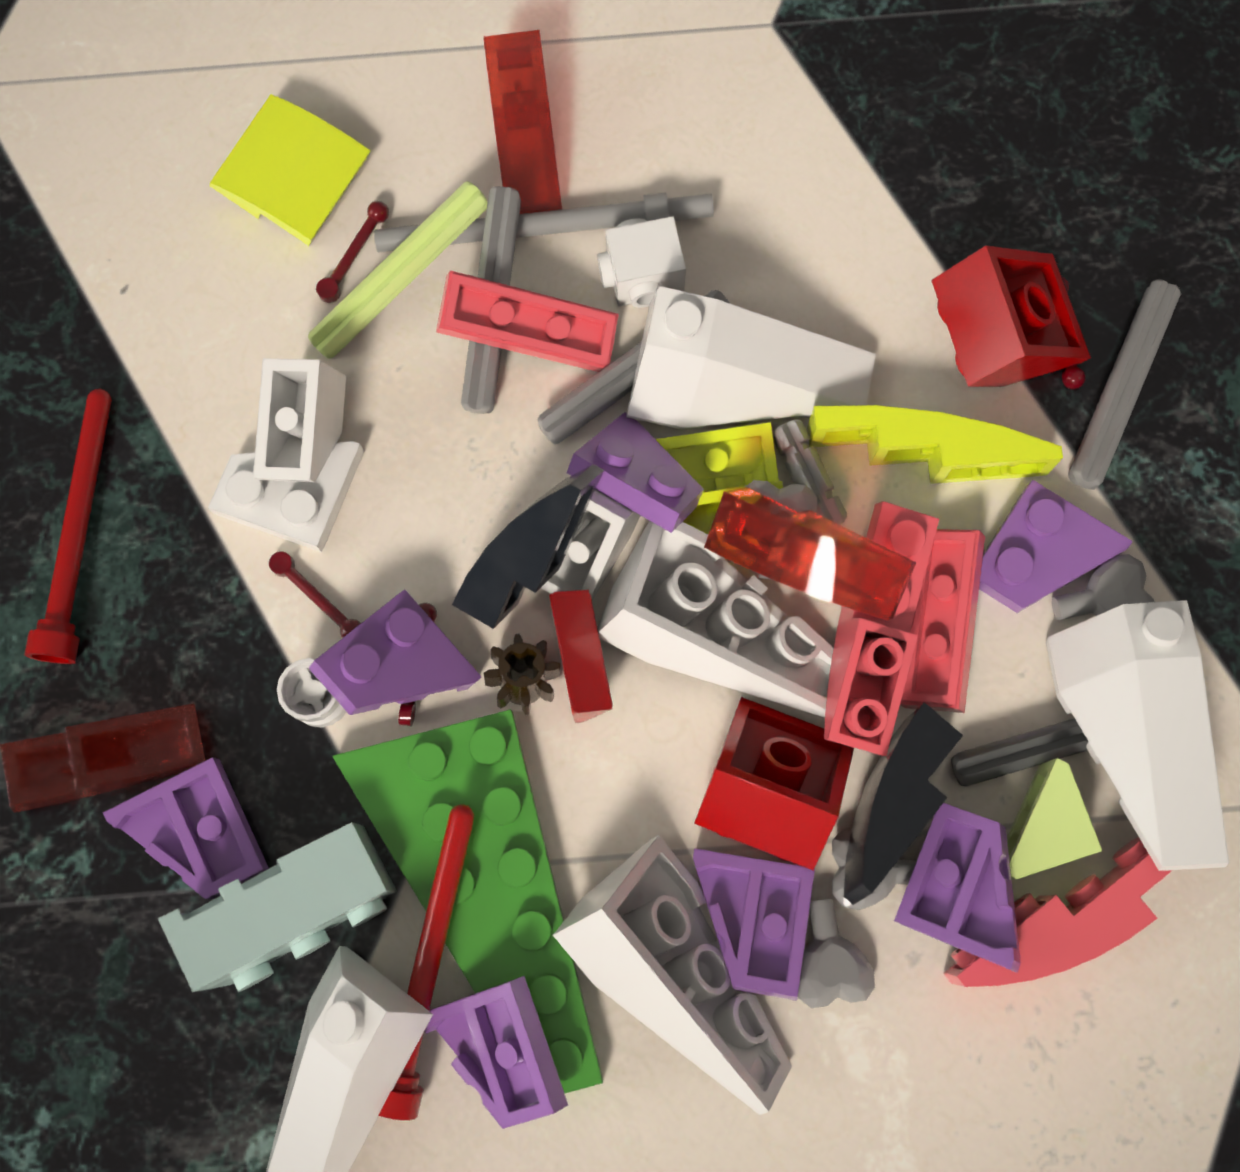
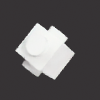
M674 216L646 221L641 218L629 219L618 224L616 228L605 230L606 252L597 254L599 272L603 288L614 287L618 307L629 304L639 308L649 307L658 286L680 291L685 290L686 267Z

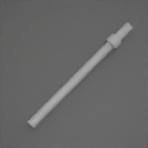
M666 193L643 195L644 201L519 214L516 238L613 228L626 220L635 218L652 221L674 216V220L679 221L714 217L712 194L667 198ZM486 218L476 219L450 245L483 241ZM420 225L375 229L374 238L377 252L394 251Z

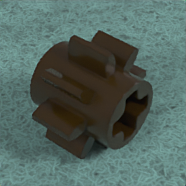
M515 634L514 644L508 646L504 651L495 646L490 649L491 659L498 666V669H489L484 672L485 686H500L501 689L497 694V706L500 709L507 706L509 702L521 705L524 714L529 715L531 703L537 701L540 697L548 702L553 701L554 690L545 680L555 679L560 676V663L554 661L545 663L547 654V642L545 640L540 641L534 646L529 643H523L521 635ZM528 667L533 669V679L522 675L517 681L512 680V670L523 673Z

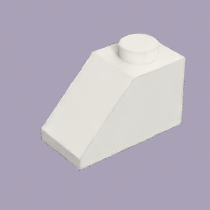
M263 358L253 471L254 479L298 482L316 481L342 434L346 375L321 360Z
M595 490L560 569L541 588L550 594L557 591L589 590L593 601L631 538L641 515Z

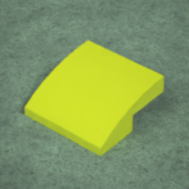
M270 94L210 181L209 186L257 219H259L261 214L309 246L368 158L371 150L314 114Z
M771 422L655 439L704 489L697 507L683 521L684 523L710 535L725 549L762 544L749 533L742 520L738 502L741 490L753 480L768 481L778 489L783 488V482L779 481Z

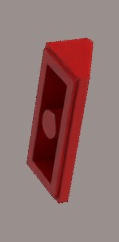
M589 590L557 591L549 595L572 715L575 723H581L612 710L613 703L591 593H589Z

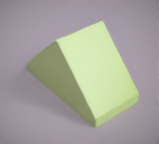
M1058 758L1039 765L1007 835L1012 880L1102 851L1070 765Z

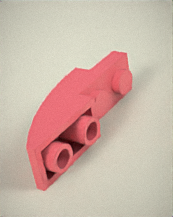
M884 501L875 504L860 562L852 563L838 621L827 690L825 740L887 757L918 635L912 634L910 631L939 523L938 518Z
M1137 837L1114 854L1112 858L1117 863V866L1104 877L1099 879L1093 874L1075 885L1065 895L1066 900L1070 903L1067 907L1057 895H1040L1034 898L1031 893H1027L1014 901L1021 961L1018 973L956 948L951 954L956 963L943 974L951 984L963 987L1001 986L1036 980L1069 970L1095 959L1129 940L1158 919L1141 899V896L1173 870L1159 871L1142 841Z

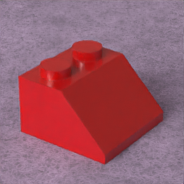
M984 246L931 280L938 299V313L947 325L956 351V365L960 373L965 377L968 387H1004L1061 370L1073 364H1081L1091 358L1053 254Z
M741 697L694 824L716 832L723 837L734 839L772 854L781 860L790 861L814 870L839 817L854 748L825 740L824 728Z

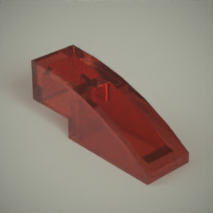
M540 30L483 36L502 187H510L519 191L521 198L519 214L562 210Z
M748 487L724 491L704 548L774 581L823 600L885 620L894 618L916 565V562L811 510L797 512Z
M194 703L65 727L66 732L0 744L9 805L14 813L141 784L186 771L205 761Z

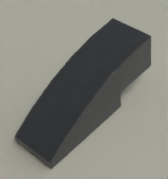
M592 464L566 478L511 521L485 548L470 569L452 605L494 629L518 605L525 587L536 593L560 569L604 470Z
M925 702L908 716L895 732L890 741L887 757L880 755L862 793L853 820L845 864L843 897L852 905L875 891L948 798L932 785L928 779L963 735Z

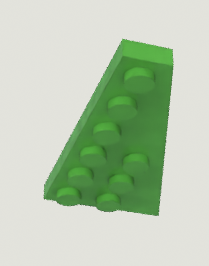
M510 709L333 755V759L425 911L427 910L450 811L459 804L468 805L473 810L475 816L445 944L475 993L525 976L564 1094L602 1084V1072L575 962L553 936L564 922L513 711Z

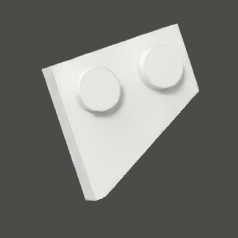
M354 441L336 443L315 482L257 480L253 478L255 452L231 455L208 509L215 515L322 552L363 456L364 449L360 443Z

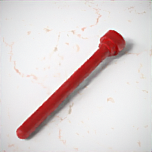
M94 389L87 396L45 619L38 620L36 629L30 630L28 633L24 656L30 659L57 664L76 663L80 638L74 635L76 626L71 624L70 620L111 407V397L103 389Z
M465 804L456 805L449 814L407 994L428 1011L430 1010L475 818L473 810ZM424 1032L378 1116L402 1121L414 1120L418 1117L424 1089L419 1085L420 1074L415 1069Z

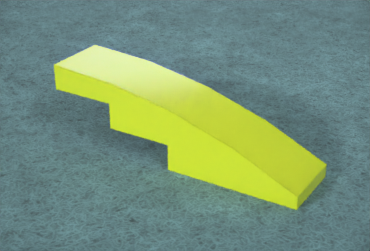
M879 405L814 406L807 424V431L811 438L809 440V447L867 444L869 466L928 462L930 484L1047 476L1063 459L1062 446L1002 425L937 411Z

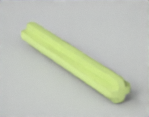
M464 182L309 332L308 339L310 343L324 357L328 359L334 358L487 209L488 202L484 194L471 182Z

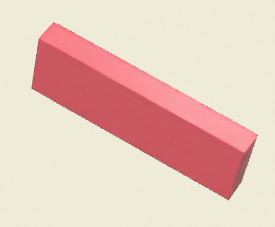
M450 270L446 276L436 333L600 372L610 365L619 314Z
M937 529L910 631V633L918 635L900 703L904 708L917 709L925 702L934 711L965 713L985 536L980 530Z

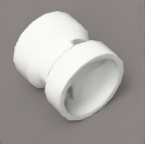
M306 658L295 661L284 670L277 686L278 700L285 712L309 726L320 728L333 725L342 719L347 711L309 669L315 659ZM327 691L326 698H325V700L322 702L323 698L325 697V692Z

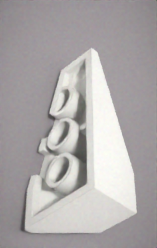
M658 286L649 305L626 417L687 430L703 428L708 425L756 423L758 420L794 417L795 419L811 416L814 406L866 405L876 354L718 299Z
M649 521L612 587L598 626L600 640L647 663L825 718L833 647L799 616H787L765 596L764 593L768 588L758 578L752 575L747 579L722 556L726 549L710 535L684 522L670 533Z
M1187 600L1122 604L1049 636L1046 646L1056 696L1066 714H1073L1088 740L1086 748L1096 764L1101 763L1119 792L1121 796L1119 804L1157 869L1165 871L1226 867L1229 864L1202 656Z
M657 835L589 891L579 901L553 936L597 988L759 1115L769 1112L792 1065L757 997L751 993H743V991L732 988L719 942L716 940L699 907L706 903L704 894L698 882L662 838Z
M338 947L308 1003L266 1172H349L386 1099L397 1083L433 1016L430 1011L348 947Z

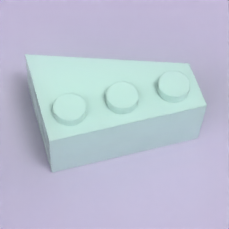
M351 822L277 859V865L242 884L239 879H236L218 888L221 896L190 913H180L179 909H176L158 918L192 992L235 984L238 992L243 991L272 975L274 972L270 963L292 951L297 960L329 943L331 940L326 931L349 919L352 927H356L384 912L387 908L383 899L397 892L365 827Z

